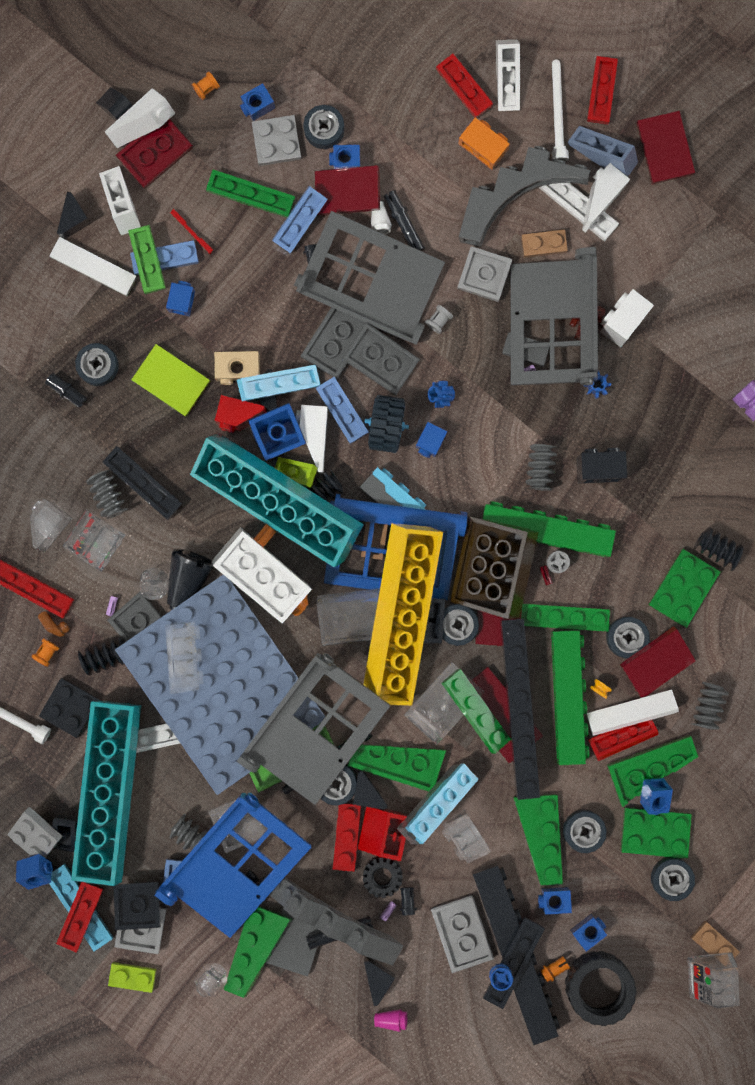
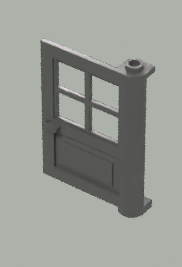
M331 211L303 275L298 274L294 286L297 287L296 292L417 345L425 326L419 320L445 262ZM338 229L360 238L350 263L328 253ZM364 241L386 250L376 274L354 265ZM326 257L347 266L338 290L316 282ZM351 269L374 278L364 302L341 293Z
M596 247L575 250V259L577 260L511 264V386L558 383L593 385L594 381L598 380ZM580 318L581 341L555 342V319ZM550 320V342L524 343V321ZM581 346V368L555 370V347ZM550 347V370L524 371V349Z
M317 653L237 760L240 765L254 773L262 765L314 805H316L391 706L333 663L334 659L326 653L322 655ZM324 674L346 689L333 708L311 693ZM349 693L371 708L358 727L336 712ZM306 697H309L329 712L315 731L294 716V713ZM332 715L354 731L341 749L319 734Z

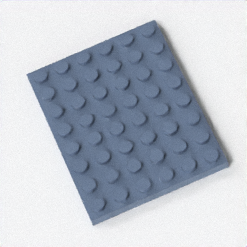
M224 574L115 649L216 795L251 772L240 765L237 760L298 680V676L231 580ZM306 697L294 713L295 717L310 728L320 724L326 717L317 703L309 697Z

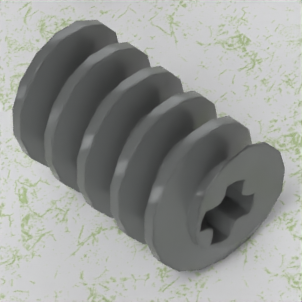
M545 444L530 445V449L535 451L529 454V458L534 461L528 462V467L533 470L527 471V475L532 478L525 481L527 485L531 486L529 487L530 489L541 491L553 490V488L547 486V483L554 482V479L548 477V475L555 473L554 470L549 468V466L556 464V462L550 460V457L557 456V453L551 451L552 448H556L555 446Z
M110 470L97 473L86 481L87 485H93L90 488V492L97 493L93 496V500L100 501L96 507L97 509H104L100 512V516L107 517L106 519L118 516L128 510V508H120V505L125 501L117 500L121 492L113 491L118 485L110 484V481L114 479V476L106 475Z
M702 682L707 687V689H700V692L705 697L698 698V701L703 706L695 707L700 712L698 715H693V718L698 723L691 724L710 730H718L720 727L714 722L722 721V718L717 713L724 712V709L719 704H726L727 702L721 696L729 695V693L724 690V687Z
M185 813L172 827L169 836L170 839L178 836L177 845L185 842L183 850H187L190 847L193 849L206 834L205 830L198 833V824L191 827L192 819L185 822Z

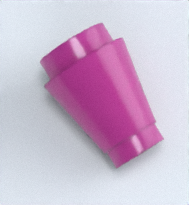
M399 1009L375 1013V1027L397 1032L407 1029V1012Z

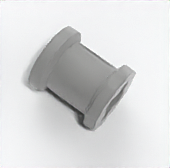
M438 305L436 312L429 320L425 321V324L434 332L441 334L442 327L449 319L453 318V315L444 307Z

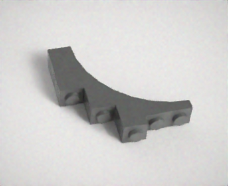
M540 146L528 147L522 172L512 166L500 167L494 192L485 186L472 187L459 234L460 243L481 247L486 233L495 218L515 199L531 190L550 184L577 183L588 185L590 170L579 164L574 166L566 165L564 161L558 159L550 161V152Z
M286 877L269 894L284 906V910L296 920L315 926L327 937L346 943L361 955L393 965L403 948V945L392 936L371 928L334 909Z

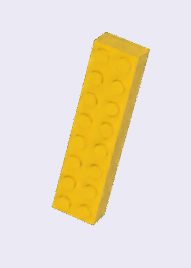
M391 523L363 683L364 686L390 705L412 706L443 537L442 531L427 526Z

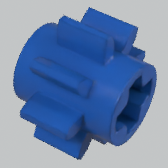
M598 370V380L594 382L600 381V388L597 387L595 389L593 385H583L588 387L586 395L590 393L595 394V399L599 397L600 393L606 396L608 393L605 387L611 386V383L606 381L608 375L601 376Z
M448 381L433 382V386L428 390L430 402H435V408L450 406V402L455 398L453 386H448Z

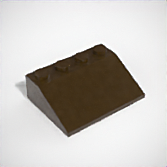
M469 516L450 602L506 619L520 618L539 532Z

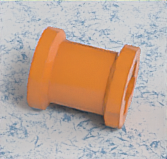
M207 72L206 76L199 82L191 84L201 100L206 99L205 96L214 89L220 88L210 72Z
M43 638L36 654H32L31 657L48 667L49 660L55 651H58L60 648Z

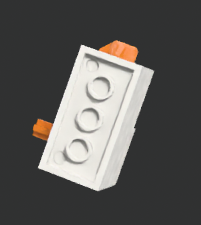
M266 524L253 538L240 527L212 560L213 566L282 624L291 613L294 616H299L308 606L307 594L311 591V588L264 547L275 535L276 531Z

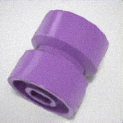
M752 380L732 400L740 408H745V414L752 421H755V381Z

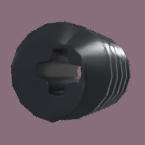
M331 469V476L324 472V480L322 481L318 477L315 478L317 485L312 484L311 488H309L311 492L329 502L328 496L335 499V491L341 494L344 493L341 483Z
M708 527L700 534L693 549L695 550L700 545L701 554L708 550V558L715 554L717 555L715 562L718 563L721 559H724L723 566L726 567L731 563V571H734L742 558L744 546L740 544L736 547V541L734 540L728 543L727 536L720 538V532L717 531L713 534V528Z
M119 637V644H116L111 639L110 647L105 642H102L101 650L94 645L93 652H90L86 647L85 655H82L78 650L81 667L88 676L93 674V670L96 673H100L101 666L104 670H109L110 664L113 668H116L118 661L121 665H125L115 651L116 648L124 644L122 637Z

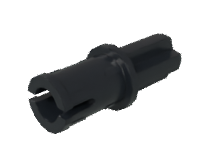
M55 373L50 374L45 382L46 385L57 391L61 398L65 397L78 408L82 407L87 400L84 395L72 387L71 383L67 384L56 376Z

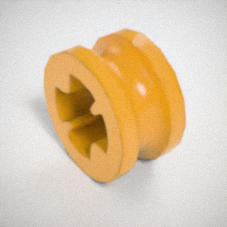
M595 679V685L590 686V689L607 699V693L611 692L612 689Z

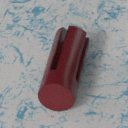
M547 565L541 566L540 570L545 585L552 584Z

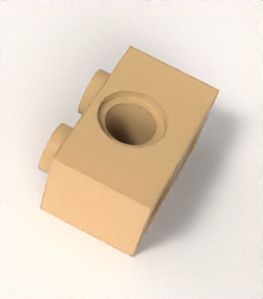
M258 351L214 352L215 379L221 385H233V381H237L240 378L260 375V354ZM235 364H242L243 371L235 374L232 372V367Z

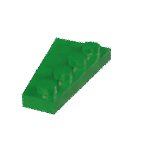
M540 795V798L518 800L516 796H513L540 885L563 884L558 795Z

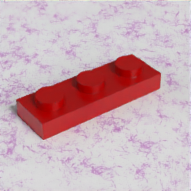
M451 54L436 66L438 73L474 118H478L493 106L492 101L454 54Z
M596 56L587 122L609 124L618 63L616 58Z
M648 720L602 733L588 739L597 760L601 761L655 737L659 733L653 720Z
M345 803L338 807L333 870L355 872L361 810L359 805Z
M81 882L57 940V945L76 953L78 952L104 888L92 883Z

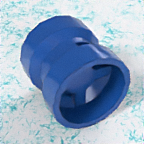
M501 963L491 967L489 971L491 985L499 991L510 988L513 983V976L509 967Z

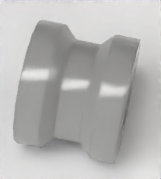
M556 551L548 556L546 565L551 572L562 573L568 569L570 559L565 552Z

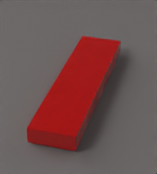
M0 559V585L63 619L65 618L75 599Z

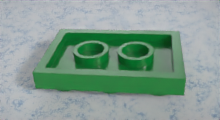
M681 549L648 606L687 628L719 576L720 571L688 551Z
M624 807L621 852L688 859L692 814L669 811V813L652 815L648 814L645 809Z

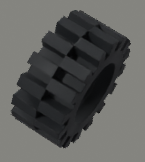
M376 856V858L369 860V863L365 865L363 871L364 886L375 897L386 898V896H392L395 892L397 893L402 885V869L395 860ZM380 868H385L391 873V880L386 885H380L374 880V874Z

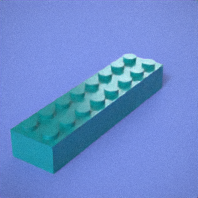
M220 433L206 438L190 473L192 477L334 568L345 562L364 525Z
M101 700L91 701L72 881L115 886L122 882L141 705Z

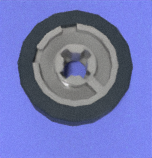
M330 105L315 106L308 111L304 118L303 128L305 137L316 148H333V145L339 144L344 136L343 116L336 108ZM326 124L328 125V130L326 128L320 130V126Z
M91 343L84 346L78 352L75 360L78 375L86 383L93 386H104L110 383L116 377L119 369L115 353L106 345L100 343ZM99 361L102 364V366L99 365L95 369L93 367L94 362Z
M460 604L450 605L445 608L442 639L448 644L456 646L466 645L471 642L479 629V621L475 612L471 608ZM455 621L462 623L460 629L454 628Z
M622 617L615 620L609 626V631L606 633V642L609 649L615 655L629 658L649 644L650 634L647 626L641 620L634 617ZM628 633L632 636L629 642L623 638Z
M347 765L344 766L335 778L341 782L340 787L335 788L331 783L322 795V801L338 806L352 799L355 794L357 779L356 774Z
M581 809L575 811L567 817L564 823L563 834L565 841L572 849L579 853L596 851L603 845L606 839L607 830L604 821L599 815L590 810ZM582 827L588 828L589 832L587 835L581 834Z
M666 857L659 860L653 867L651 883L654 890L662 898L669 901H680L687 898L693 891L695 875L692 868L683 860ZM676 876L677 880L674 883H670L668 877Z

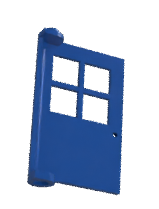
M336 494L335 501H330V504L357 521L370 522L367 546L354 544L352 547L353 550L366 551L363 575L340 572V565L334 568L327 563L324 583L380 591L382 577L367 575L370 552L382 554L387 552L385 548L371 547L374 524L391 525V523L427 526L443 532L432 598L448 600L458 536H465L467 512L460 511V514L344 499L340 498V494Z
M242 793L156 890L154 896L169 906H173L178 900L177 897H179L231 938L309 851L312 845L262 806L255 795L252 793ZM247 812L268 828L254 845L250 844L233 830ZM271 832L292 848L277 865L257 849ZM228 834L232 835L249 849L235 866L214 851ZM253 853L273 868L259 886L238 870Z

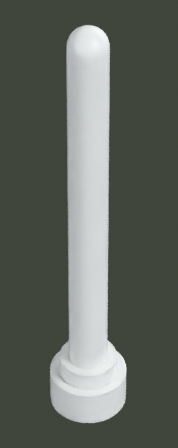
M556 59L552 62L555 147H553L551 152V161L558 159L567 162L569 160V151L564 146L561 63Z
M0 707L1 718L31 733L34 740L38 743H45L51 732L49 727L45 725L35 726Z

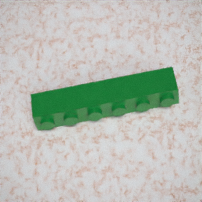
M490 501V505L486 504L484 506L482 519L539 532L537 543L607 558L611 557L616 531L610 530L611 526L598 524L597 527L590 526L589 521L581 519L571 522L567 521L568 517L562 515H555L554 518L546 517V512L533 510V514L524 512L525 508L512 506L511 509L503 508L502 503Z
M580 631L551 632L557 764H586V759H589V746H585V737H588V724L584 723V714H587V702L583 701L582 693L586 692V680L582 679L581 670H585V658L581 657L580 648H584V637L580 635Z

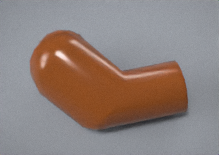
M46 611L40 613L37 617L46 631L58 637L65 636V633L69 631V626L65 622H60L59 625L55 624Z

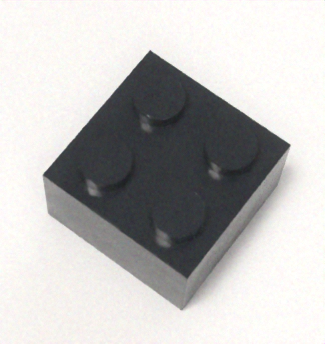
M607 448V451L598 452V449H585L576 458L577 483L622 482L627 478L626 451H620V448Z

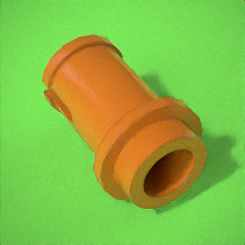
M563 956L548 966L544 965L543 969L540 970L547 982L550 980L553 982V978L570 969L568 963L559 968V965L566 961Z

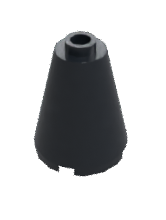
M173 549L167 593V604L170 605L169 608L171 610L199 592L214 568L211 559L190 551V554H183L184 549Z

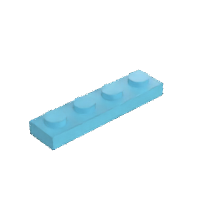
M316 365L250 376L237 380L242 402L320 386Z
M64 864L52 872L51 883L49 884L69 913L80 885L77 881L71 880L72 873L67 865ZM96 909L84 936L93 951H96L114 938Z

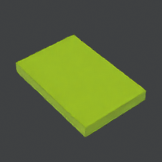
M155 344L131 379L185 417L210 383L209 379L157 344Z

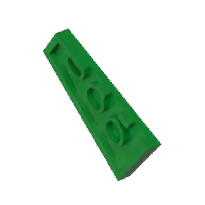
M687 735L607 764L620 805L624 807L629 803L628 801L641 795L643 780L665 778L696 759L698 754L692 737Z
M361 744L351 757L348 766L429 792L436 784L446 750Z
M261 906L257 907L245 921L224 987L225 991L242 998L247 997L263 966L271 957L276 944L280 942L285 929L292 922V918Z

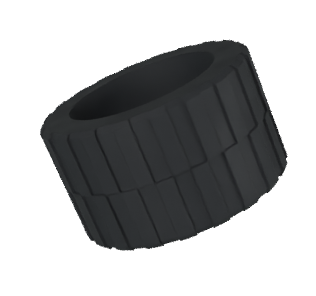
M592 951L581 955L580 958L572 963V966L567 971L565 990L568 1000L576 1014L584 1021L592 1025H614L626 1018L625 1016L631 1012L637 994L635 981L628 968L615 955L605 953L604 951ZM599 968L610 969L617 974L621 982V990L617 999L610 1005L602 1008H594L587 1005L580 995L581 981L592 970Z

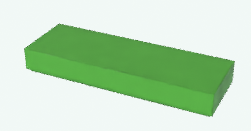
M150 225L128 230L144 294L165 290L166 286Z

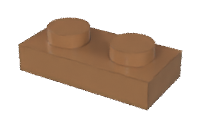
M565 229L521 235L524 258L567 253L568 251Z
M366 522L363 546H367L370 522ZM374 524L371 547H385L388 525ZM362 551L361 557L365 558L366 551ZM370 552V558L383 560V554Z
M706 921L691 936L697 944L725 969L740 953Z

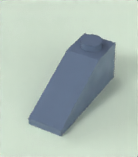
M581 126L577 128L568 141L571 147L605 169L611 163L627 177L638 163L633 145Z

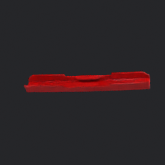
M173 209L170 212L171 215L211 254L213 249L202 238H199L187 225L186 221Z

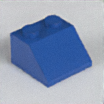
M290 403L248 420L257 446L265 461L306 444Z

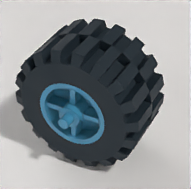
M383 395L376 396L372 417L365 419V423H368L370 426L369 449L391 453L398 451L401 431L409 428V425H405V422H403L405 400L403 398Z

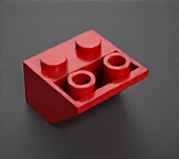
M366 807L358 849L379 857L401 861L406 838L397 828L409 814Z

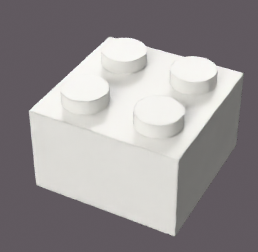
M634 289L629 294L625 292L614 306L617 310L611 309L602 321L601 325L604 327L600 332L619 347H622L654 305Z

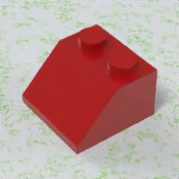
M221 395L215 422L221 428V431L234 434V430L240 432L249 427L248 420L266 413L267 410L262 405L247 401L242 402V400Z

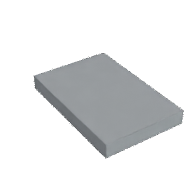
M473 894L431 908L452 973L494 959Z

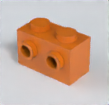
M476 117L459 137L458 142L460 146L491 170L494 169L505 155L510 145L508 139L503 134H496L491 130V126L486 121L478 120Z

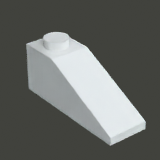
M496 40L498 111L520 110V43L518 40Z
M152 88L113 123L105 133L112 143L119 148L160 128L175 112L167 100Z
M611 163L605 169L601 167L593 176L595 182L590 190L582 228L585 233L630 181L627 176Z
M120 166L99 173L120 235L129 233L128 230L141 227Z
M301 405V410H297L296 420L300 424V429L316 467H318V473L323 474L328 407Z

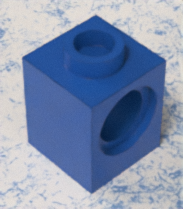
M263 83L240 96L242 101L240 108L246 117L250 115L253 121L275 109L274 101ZM254 100L262 102L258 107H252L251 103Z
M333 145V152H329L330 166H334V169L360 167V145ZM342 155H348L351 158L346 163L339 161Z
M178 281V284L171 283L166 305L168 312L190 317L195 296V290L191 287L190 283Z
M427 422L416 444V448L419 449L418 453L427 458H430V456L435 457L447 431Z
M664 778L643 780L640 803L648 814L659 815L660 813H669L673 789Z
M40 854L17 861L16 882L28 890L51 883L52 862Z
M568 887L543 888L542 895H538L539 908H543L544 914L572 913L570 889ZM559 896L560 902L558 905H549L550 897Z
M592 914L570 929L585 951H588L607 936L604 932L605 924L599 916L594 918ZM589 926L596 928V932L592 936L585 935V929Z

